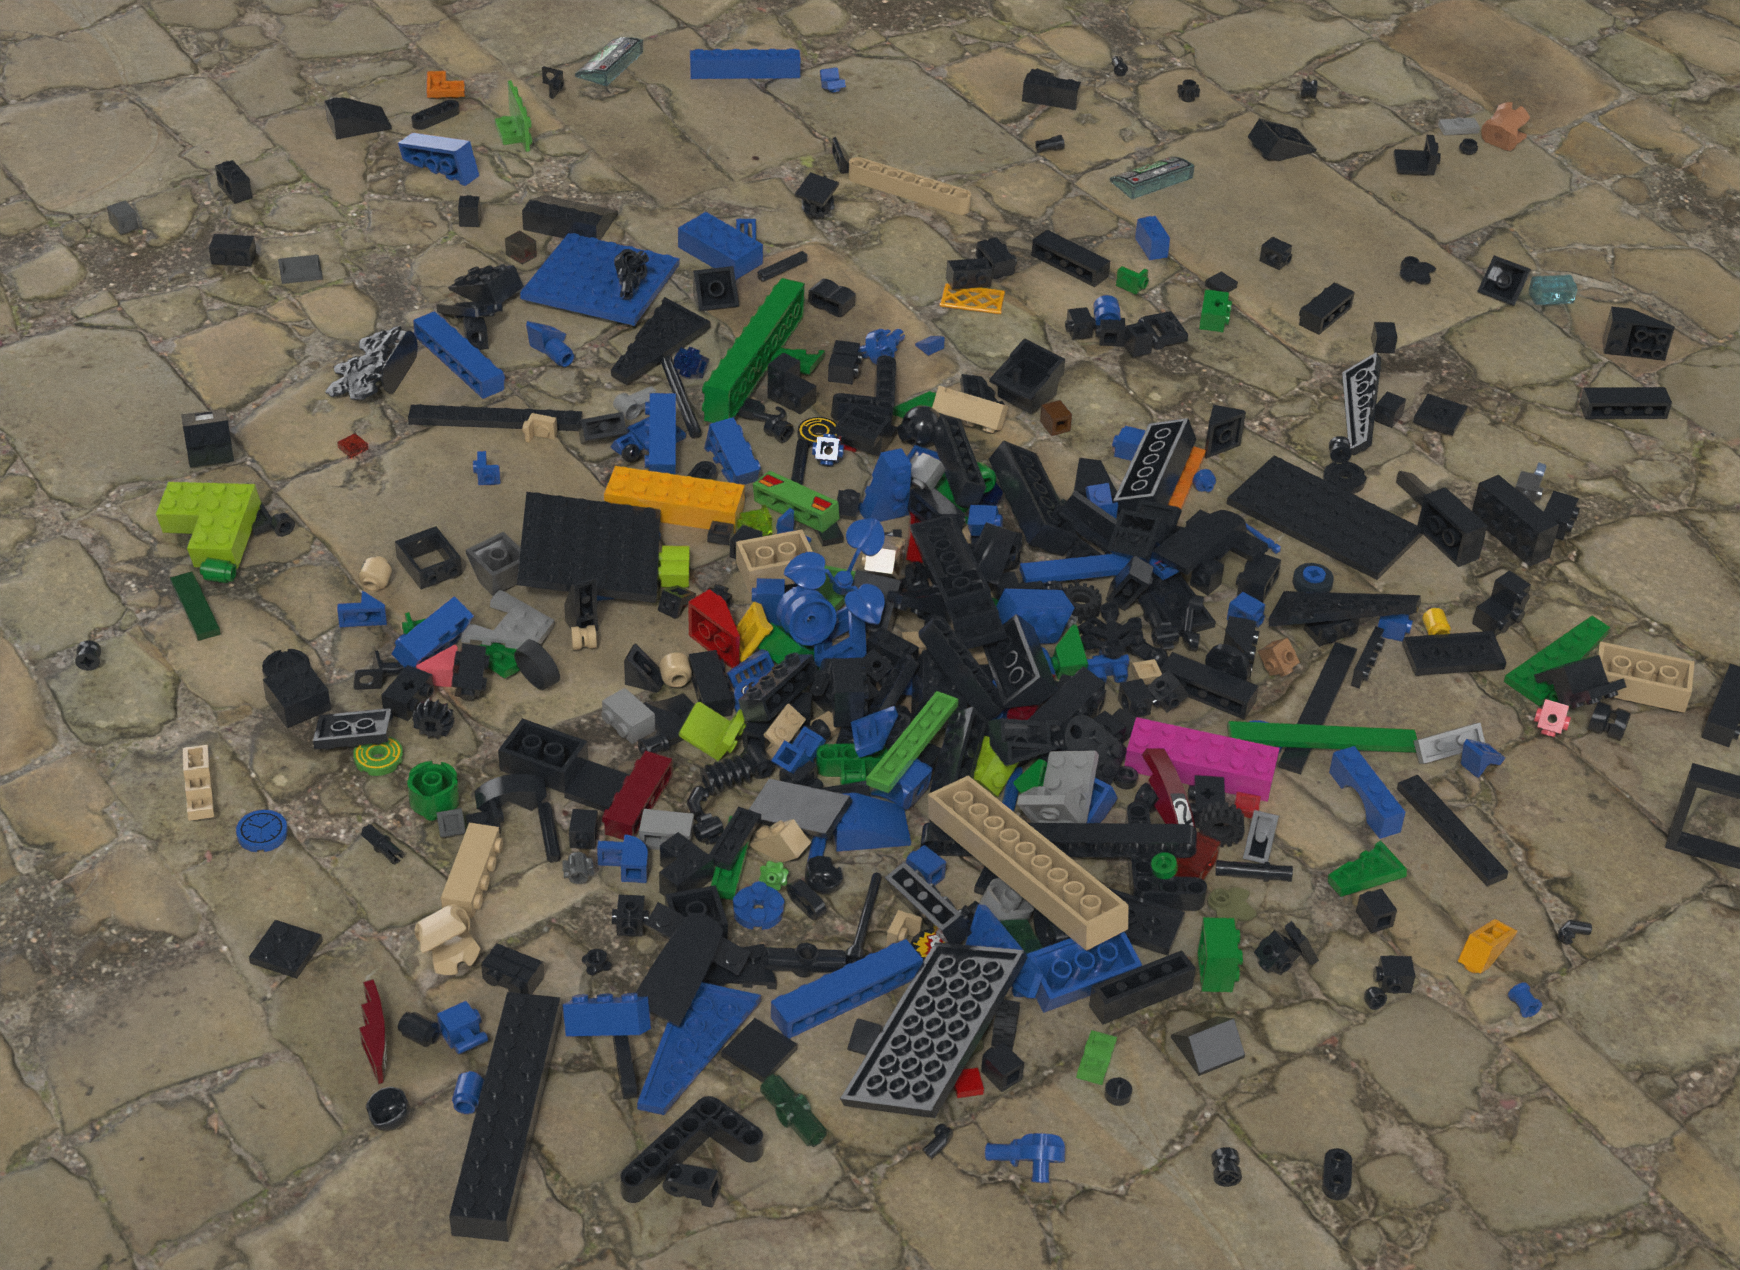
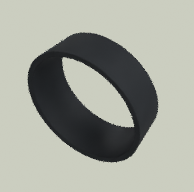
M528 639L515 651L514 658L519 670L534 687L545 690L560 681V673L554 660L539 643Z

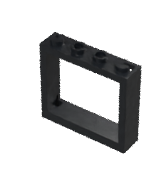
M1692 763L1668 832L1665 848L1740 869L1739 847L1682 831L1697 788L1740 799V776Z

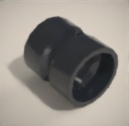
M1600 701L1595 707L1588 729L1600 734L1607 732L1608 737L1621 741L1631 712L1621 708L1613 710L1612 705ZM1610 718L1615 721L1614 724L1609 723Z

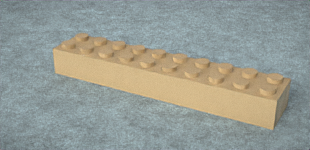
M966 776L928 794V818L1086 951L1128 930L1129 905L970 776Z

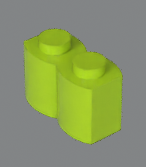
M662 545V552H659L658 566L661 567H658L657 580H661V587L676 585L689 587L690 546Z

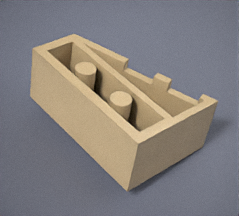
M939 386L932 408L944 415L962 419V424L974 427L976 423L982 425L981 430L994 433L995 429L1002 430L1009 406Z

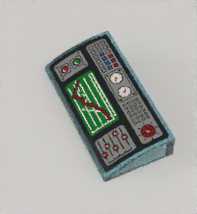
M620 37L611 40L575 73V77L608 86L643 53V40L632 37Z
M1172 156L1110 177L1109 181L1129 198L1135 199L1192 179L1195 165L1183 158Z

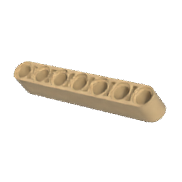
M854 157L849 160L848 178L854 183L958 215H965L970 211L971 193L966 189L861 157Z

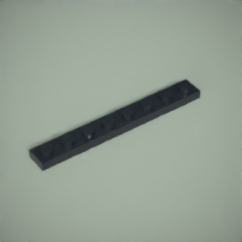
M411 404L408 425L522 429L524 422L528 421L530 415L534 413L556 418L557 431H578L577 422L583 419L582 411Z

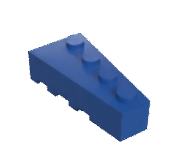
M411 133L398 142L404 161L420 168L427 167L434 174L441 173L446 175V179L451 181L454 179L458 180L459 184L466 186L480 176L470 141Z
M650 393V402H645V415H649V419H645V432L649 433V437H645V450H649V455H645V468H649V471L675 475L676 394Z

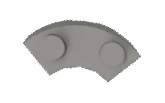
M916 452L910 460L912 464L910 488L913 485L922 490L926 488L932 491L946 471V468L938 459L925 453L918 456L919 453Z

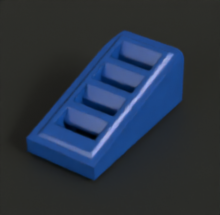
M761 649L728 671L727 675L735 690L739 684L735 677L738 673L742 681L746 679L743 672L745 669L750 678H761L766 676L775 665L769 652ZM759 661L761 662V664H762V666H763V669H762V670H760V667H759V665H758V662H759ZM752 665L754 666L755 671H756V674H755V675L753 674V672H752V670H751V666H752Z

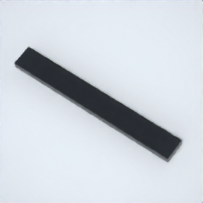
M1338 642L1334 643L1297 724H1325L1354 661L1357 648ZM1286 747L1279 760L1278 767L1301 775L1313 748Z

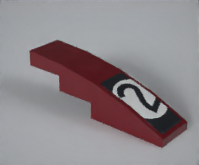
M1146 748L1142 757L1153 773L1148 781L1159 797L1154 806L1165 824H1189L1195 827L1186 792L1164 748Z
M374 979L363 982L367 1003L361 1005L365 1026L359 1027L361 1045L379 1085L384 1083L387 1063V1037L381 999Z

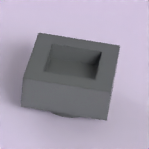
M462 808L436 812L440 837L466 833Z

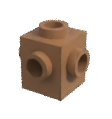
M1288 638L1272 641L1258 651L1269 676L1280 674L1282 677L1288 675L1293 671L1292 667L1300 663Z

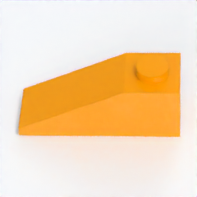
M1496 919L1490 921L1469 935L1458 962L1462 963L1464 968L1472 973H1483L1491 967L1516 936L1517 930Z

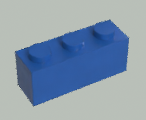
M611 993L597 995V998H588V994H579L572 996V1000L563 1004L566 1036L641 1035L651 1029L648 997H638L637 993L622 994L621 997L613 998Z

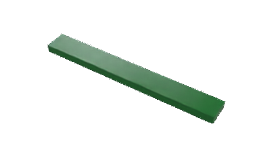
M1229 721L1227 725L1228 735L1231 738L1274 747L1343 750L1355 746L1357 750L1416 753L1414 740H1417L1415 729Z

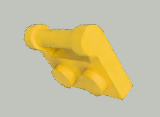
M757 602L752 603L736 626L740 635L739 661L743 662L750 657L763 638L773 630L772 625L767 622L762 604Z

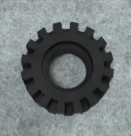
M1079 582L1075 583V586L1069 584L1068 588H1063V592L1075 607L1071 615L1078 617V624H1082V621H1086L1092 616L1099 617L1102 595L1101 593L1099 594L1098 589L1094 590L1093 585L1087 587V583H1083V586H1080Z
M1215 802L1214 807L1212 804L1207 805L1208 809L1203 808L1202 813L1199 814V833L1205 843L1208 844L1211 841V846L1215 847L1216 844H1219V848H1224V844L1230 847L1232 842L1237 844L1239 839L1244 837V814L1240 808L1236 809V805L1232 804L1229 807V802H1224V805H1220V802ZM1226 823V824H1229V825H1227V826H1216L1215 824Z
M1006 999L1002 1001L995 1014L991 1040L992 1047H996L1004 1042L1013 1050L1020 1002Z

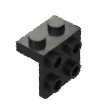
M1426 135L1424 150L1395 149L1393 155L1396 171L1404 175H1435L1436 166L1440 164L1441 154L1438 153L1439 145L1435 141L1434 135Z

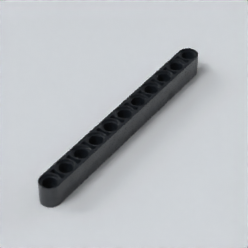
M928 822L922 827L920 848L925 845L938 856H973L934 822ZM1028 823L1069 857L1153 858L1159 853L1166 852L1172 854L1175 858H1190L1197 851V831L1194 826L1189 824Z

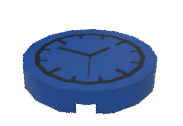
M264 809L245 815L236 827L238 843L244 849L251 852L263 849L264 852L279 847L286 840L288 831L286 820L281 814L273 810Z

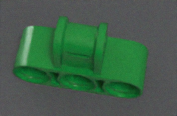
M855 744L821 745L816 752L817 773L823 777H840V785L866 781V776L871 773L884 757L887 749L884 746L882 750L872 755L859 758L855 750Z

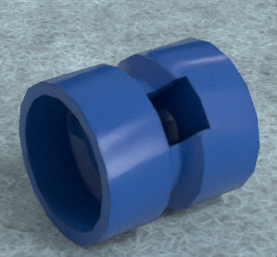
M1104 295L1094 301L1093 309L1096 325H1100L1101 319L1121 320L1119 301L1115 297Z

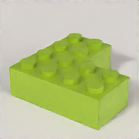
M168 482L156 516L163 533L192 534L187 550L194 567H200L201 563L205 562L207 558L231 561V563L236 564V569H238L261 501L255 484Z

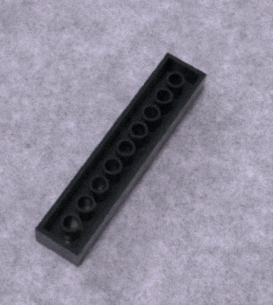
M507 992L449 1214L451 1236L509 1241L562 1019L560 997Z

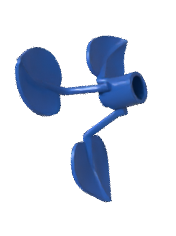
M875 518L861 519L853 522L846 531V540L849 546L857 550L847 571H840L835 577H833L829 569L824 568V557L815 552H805L793 558L786 566L784 575L801 588L815 590L824 584L826 573L830 583H833V590L839 595L846 594L845 605L849 612L862 621L878 625L884 608V595L878 587L872 584H863L859 589L856 586H852L853 576L851 571L861 551L867 556H874L881 550L885 539L884 529Z

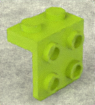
M697 702L679 731V736L719 761L726 751L731 753L738 742L735 737L736 735L739 737L746 726L743 723L745 719L741 709L729 721L703 703Z
M984 736L973 780L993 796L998 797L1019 762L1005 766L990 747L989 737Z

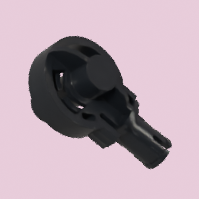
M624 249L614 258L617 278L620 279L619 283L622 286L620 297H623L624 300L633 298V289L640 286V281L647 275L645 263L649 261V257L644 251L636 253L631 249Z

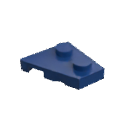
M895 706L851 722L855 750L859 758L872 755L883 749L898 716Z

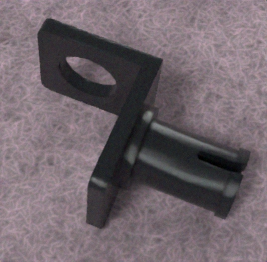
M374 651L373 669L355 670L353 687L355 690L381 689L383 676H398L404 667L399 662H383L380 660L379 651ZM370 675L373 677V680L369 683L360 682V678Z

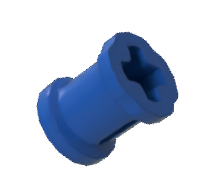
M1522 982L1515 985L1508 993V998L1512 1002H1516L1521 1009L1520 1014L1524 1018L1534 1016L1542 1007V1002L1534 998L1527 983Z

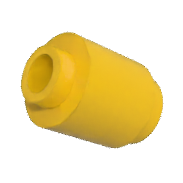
M1431 608L1423 614L1422 621L1428 635L1450 634L1451 627L1442 609Z

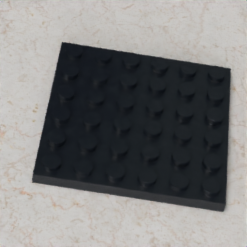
M526 492L516 585L569 592L572 583L594 576L596 578L597 596L655 603L657 597L661 510L651 507L586 500L584 498L578 499L561 495L541 494L539 492Z

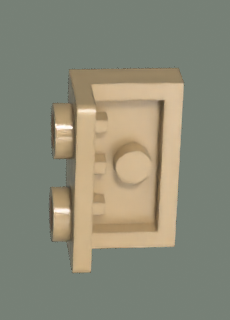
M787 704L764 733V737L771 742L766 748L771 759L784 740L792 742L799 735L800 731L798 729L806 720L790 704Z

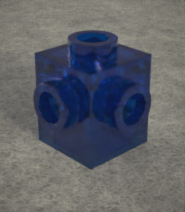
M689 346L687 350L680 347L679 352L674 357L673 367L680 370L679 374L684 377L691 378L693 375L703 379L710 359L701 355L700 350Z

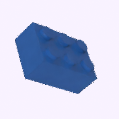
M1004 589L996 606L1002 624L1017 614L1034 627L1039 642L1045 644H1057L1075 608L1062 590Z

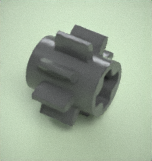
M582 852L572 853L569 855L568 860L562 861L564 878H569L571 883H585L588 880V876L594 875L592 858L587 859L586 854Z

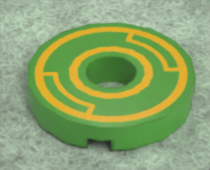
M389 737L388 742L379 745L364 744L358 745L354 749V764L361 772L362 770L368 772V775L372 776L392 773L403 761L402 746L399 741L392 737ZM376 754H382V755H383L382 757H379V758L373 757V756L376 755Z

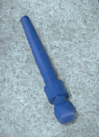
M1246 523V529L1258 539L1268 543V548H1272L1275 554L1281 551L1280 545L1275 544L1272 539L1265 537Z

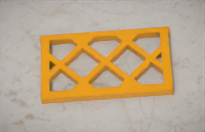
M945 283L939 306L1001 314L1005 291L987 288L952 289L948 283ZM950 289V290H958V291L955 292V293H951V292L948 291V290ZM968 292H974V293H980V294H977V295H975V296H972V295H971L970 293H968ZM965 295L968 299L960 301L957 297ZM990 295H998L1000 297L993 299ZM985 297L988 302L982 304L978 299ZM952 299L955 302V304L946 303V301ZM973 302L977 306H969L966 304ZM994 305L997 307V309L987 307Z

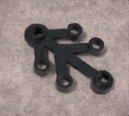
M1107 602L1100 607L1101 617L1107 623V630L1096 627L1093 623H1086L1081 626L1082 635L1084 636L1082 639L1083 648L1087 650L1098 648L1102 650V654L1110 659L1120 658L1126 652V646L1131 643L1138 644L1144 640L1143 631L1141 630L1142 621L1139 617H1132L1128 619L1127 623L1118 629L1116 628V620L1120 612L1119 605L1115 602ZM1127 632H1129V635H1128V636H1126L1125 638H1123V639H1121V640L1119 639L1120 637H1122L1123 635H1125ZM1095 636H1098V637H1100V638H1103V639H1105L1106 641L1104 642V641L1098 640V639H1096Z

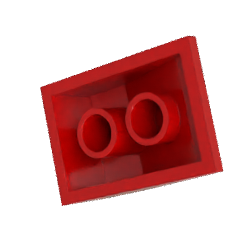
M708 589L688 602L689 637L708 651L717 650L719 659H723L724 663L733 669L739 664L740 635L725 600Z

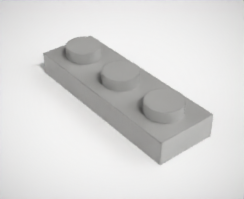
M1473 723L1414 740L1419 764L1462 753L1466 739L1485 743L1481 723Z

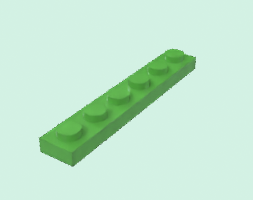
M936 691L867 776L866 785L889 793L958 707V699Z

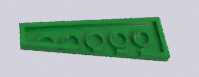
M1593 615L1506 674L1504 683L1541 707L1545 699H1549L1554 685H1547V681L1537 683L1534 674L1569 662L1585 659L1599 645L1600 641L1608 635L1610 627Z

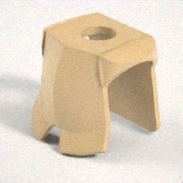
M450 904L419 921L415 926V936L420 942L421 952L432 951L436 974L456 975L458 974V964L460 962H465L471 967L479 956L481 948L469 933L470 921L468 914L459 905Z

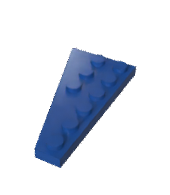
M702 982L679 1028L667 1022L638 1099L637 1110L665 1115L761 1002V995Z

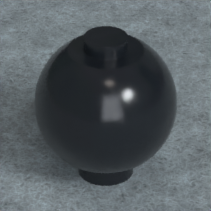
M929 406L913 407L904 415L902 423L897 427L899 438L902 441H907L912 446L916 445L923 448L933 446L934 442L931 435L940 414Z

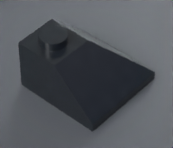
M1494 255L1477 292L1515 306L1531 269Z

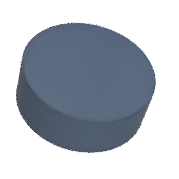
M1538 462L1534 474L1543 476L1546 464Z

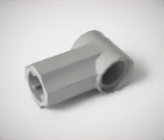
M650 386L632 395L621 393L615 398L613 406L618 412H623L627 420H633L640 414L641 410L645 409V402H650V393H656V390Z

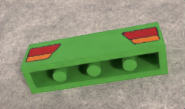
M768 471L753 483L755 502L781 514H784L791 508L794 510V520L822 533L839 520L838 501L779 474Z

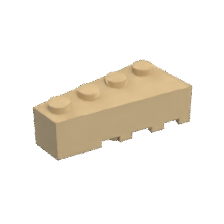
M885 535L884 544L877 554L867 556L863 553L861 565L864 566L865 571L900 580L906 538Z

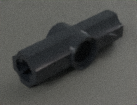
M807 942L799 944L796 948L766 947L764 952V968L766 970L792 971L795 975L802 978L810 977L814 972L833 973L846 965L845 951L818 949L815 945Z

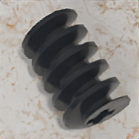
M742 752L740 756L733 755L731 759L725 758L722 762L716 761L713 765L707 764L704 768H700L703 785L709 790L711 796L715 794L714 787L721 793L724 791L723 784L728 789H732V781L737 786H741V778L746 783H750V775L755 776L756 774L754 763L747 752Z

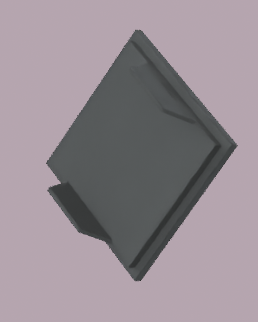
M317 254L278 259L282 284L323 280L319 255Z

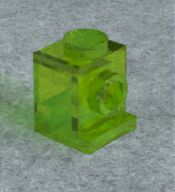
M761 505V509L740 513V519H737L738 529L745 525L762 531V537L772 535V517L766 505Z

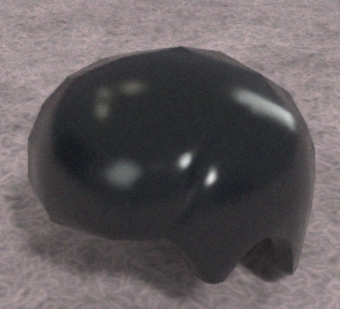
M828 856L812 857L806 863L805 882L813 891L819 894L836 892L843 883L841 867L835 868L832 864V859Z
M391 1086L381 1088L372 1094L366 1103V1110L371 1124L380 1131L388 1132L398 1129L407 1122L410 1114V1105L404 1092L399 1088Z

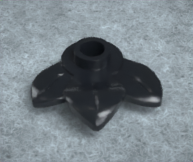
M1414 256L1405 257L1400 265L1401 278L1407 282L1414 280L1418 284H1429L1431 282L1429 273L1436 271L1433 265L1427 262H1420Z

